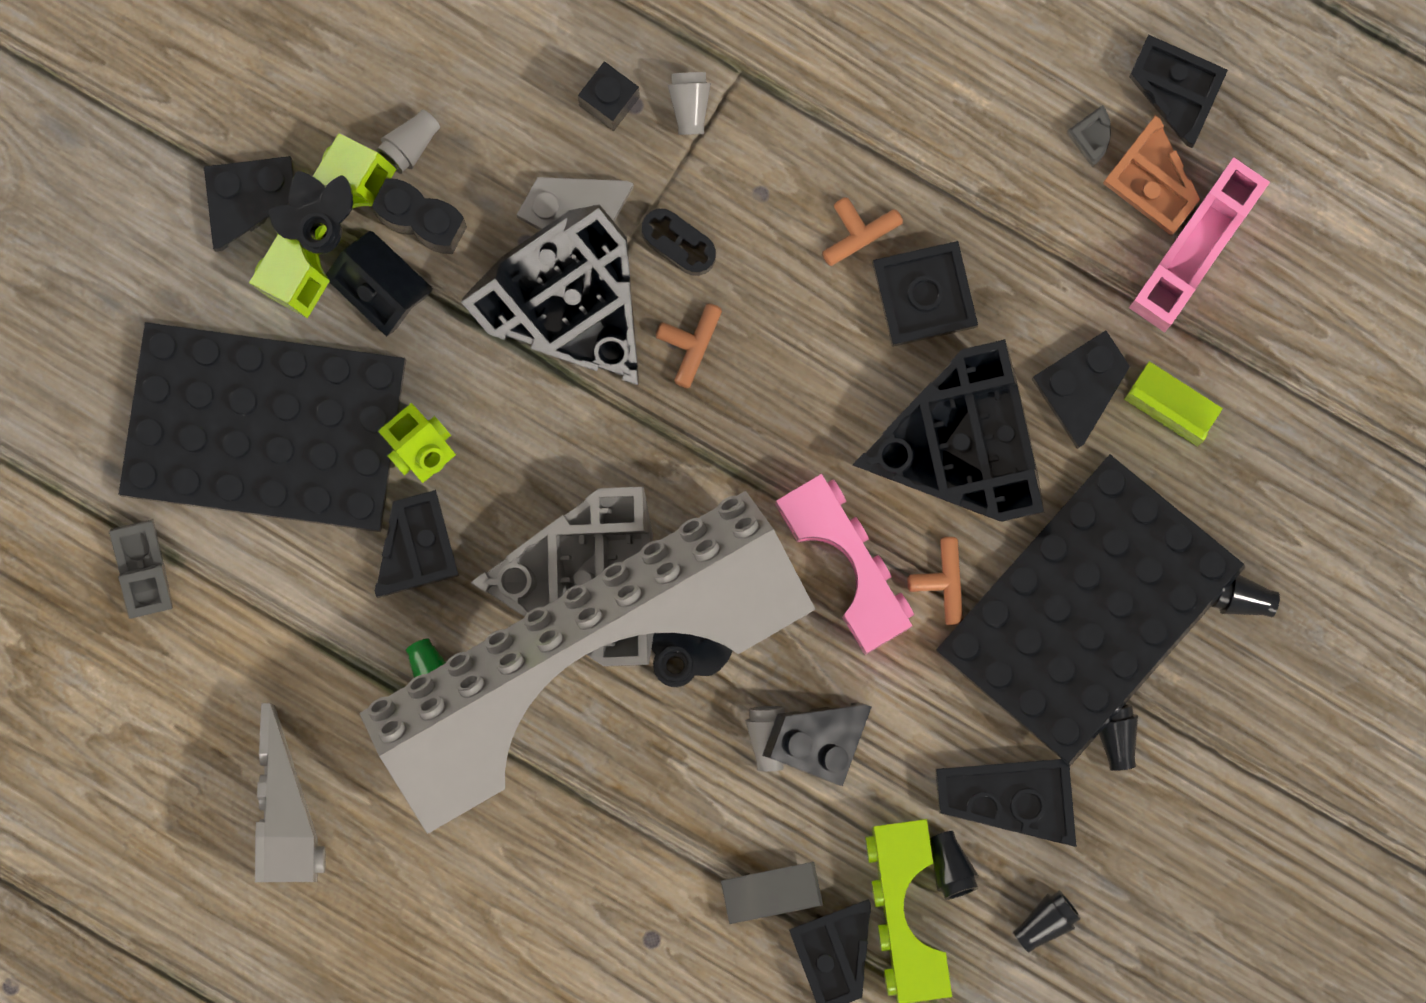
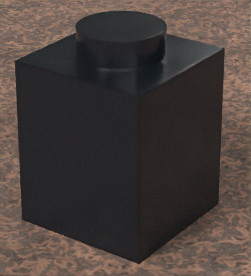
M605 61L578 94L579 106L612 131H615L640 98L639 86Z

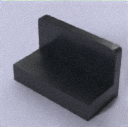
M369 231L342 250L326 273L327 278L330 280L329 283L386 337L393 333L409 311L428 297L433 290L415 270L373 231Z

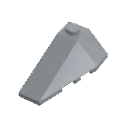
M261 703L259 761L260 765L264 766V775H260L257 798L260 811L264 810V819L256 822L255 882H318V873H325V846H318L316 830L275 705Z

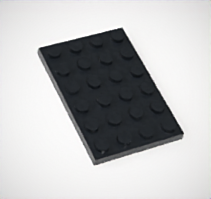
M145 322L118 495L135 499L381 532L391 468V460L387 455L393 449L378 431L399 413L406 359L403 357Z
M1109 454L936 651L1011 717L1071 766L1245 569V564Z

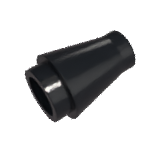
M1239 575L1212 607L1220 609L1221 614L1274 617L1278 610L1280 594Z
M1125 704L1099 733L1111 771L1128 770L1136 767L1135 751L1138 715L1133 714L1131 704Z
M946 831L931 837L930 845L937 891H942L945 900H950L977 890L978 885L975 879L979 875L956 840L954 831Z
M1059 890L1053 896L1047 894L1021 926L1013 931V934L1023 948L1030 953L1036 947L1074 930V924L1081 917L1071 902Z

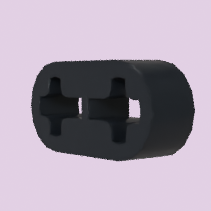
M656 209L645 216L642 222V236L650 248L692 276L706 274L713 268L716 260V249L713 242L707 236L667 209ZM665 219L670 221L669 231L678 239L675 243L663 235L658 240L652 237L654 229L650 224L653 221L661 224ZM684 242L693 249L698 248L699 245L704 246V256L708 260L704 264L697 261L694 265H690L688 263L689 254L680 245Z

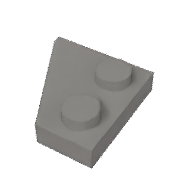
M537 177L517 213V218L541 230L569 210L600 204L610 218L615 221L634 184L623 180Z

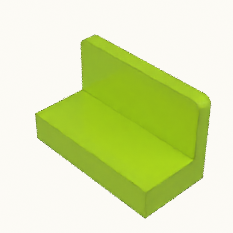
M1150 361L1146 364L1124 398L1125 401L1197 447L1204 442L1208 436V431L1223 409Z

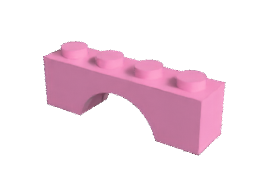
M1233 157L1136 296L1129 309L1165 333L1270 182Z
M820 474L776 500L775 506L797 542L820 541L830 544L840 550L851 563L856 578V591L851 606L842 618L862 652L866 655L910 629L912 624L909 618L914 616V613L903 594L900 592L894 596L886 580L892 576L881 557L876 555L872 558L863 544L869 538L857 517L849 520L841 505L847 501L835 480L832 479L826 482L823 475Z

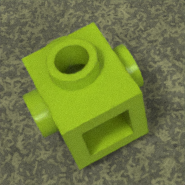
M412 403L378 431L393 449L387 455L404 476L409 471H412L422 483L433 474L438 473L447 462L456 456L454 451L445 442L451 437L447 429L435 416L427 420Z

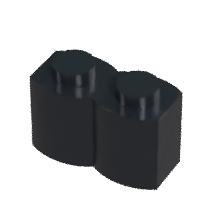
M385 179L372 204L375 215L387 228L401 234H414L424 246L438 253L453 254L467 228L464 217L451 204L439 199L424 198L418 189L402 180Z

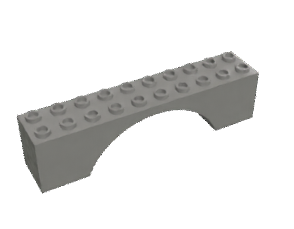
M744 491L737 496L724 499L718 507L701 517L686 521L678 530L663 539L646 544L640 552L623 562L611 564L604 569L602 574L583 585L571 587L562 597L550 604L531 610L522 620L510 627L493 632L484 642L470 650L453 655L444 665L430 673L413 678L407 686L390 696L375 700L367 709L359 714L379 757L428 834L505 789L507 755L520 720L542 689L560 672L584 655L618 640L652 633L695 635L718 642L740 654L816 609L773 527L749 494Z

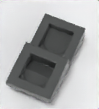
M146 520L110 529L109 534L120 573L118 578L129 619L172 609L170 589L154 520Z
M814 862L721 880L729 924L823 905Z

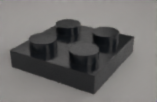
M958 241L873 260L872 264L892 347L978 327Z

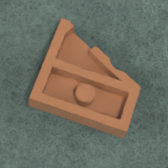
M1155 115L1103 184L1169 235L1173 236L1201 199L1192 181L1187 178L1183 170L1184 165L1177 151L1173 150L1163 130L1164 125L1161 119Z

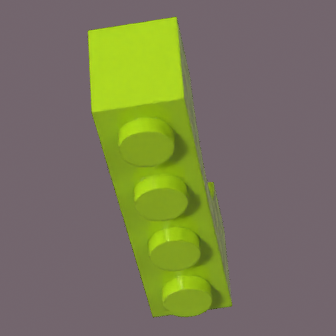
M338 133L332 145L325 150L322 161L313 177L326 187L336 177L345 176L353 192L352 208L372 206L385 179H391L397 169L378 152ZM325 225L319 226L316 229L315 237L317 240L323 238L327 230ZM277 233V237L265 257L258 262L255 273L249 283L268 298L308 319L330 280L321 267L319 254L306 250L299 240L286 239Z
M927 819L873 826V836L865 837L868 862H877L879 880L871 881L874 905L875 907L883 906L885 924L878 925L881 952H890L892 968L884 969L887 995H896L897 1003H913L952 997L946 952L930 948L919 941L911 932L904 914V898L909 884L920 871L933 864Z

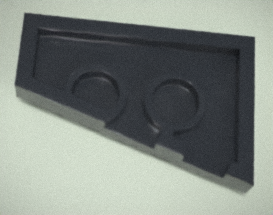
M1062 759L935 769L939 814L1077 847L1070 766Z

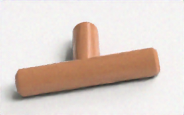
M844 197L834 204V209L850 235L824 250L822 256L829 266L835 265L902 225L903 219L900 213L893 209L865 226L849 198Z
M710 303L706 304L694 334L664 322L660 323L655 334L656 338L686 350L674 379L676 385L686 389L691 387L722 313L720 307Z
M943 537L940 540L942 573L909 574L907 585L910 592L943 590L945 623L947 625H958L963 620L958 539L956 537Z

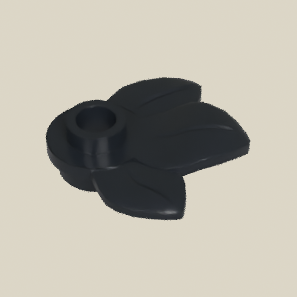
M297 171L290 186L289 205H280L269 210L270 220L275 231L283 238L299 240L306 250L314 254H325L332 251L339 244L342 236L341 223L352 211L353 192L347 178L341 175L333 179L325 187L315 177L302 171ZM325 225L327 228L326 236L321 240H317L315 237L316 229L319 226Z
M654 633L651 648L655 654L653 669L656 677L664 685L674 688L685 686L692 681L694 676H712L726 665L733 651L713 640L681 633ZM672 658L681 659L684 662L683 670L677 674L669 672L667 669L669 660Z

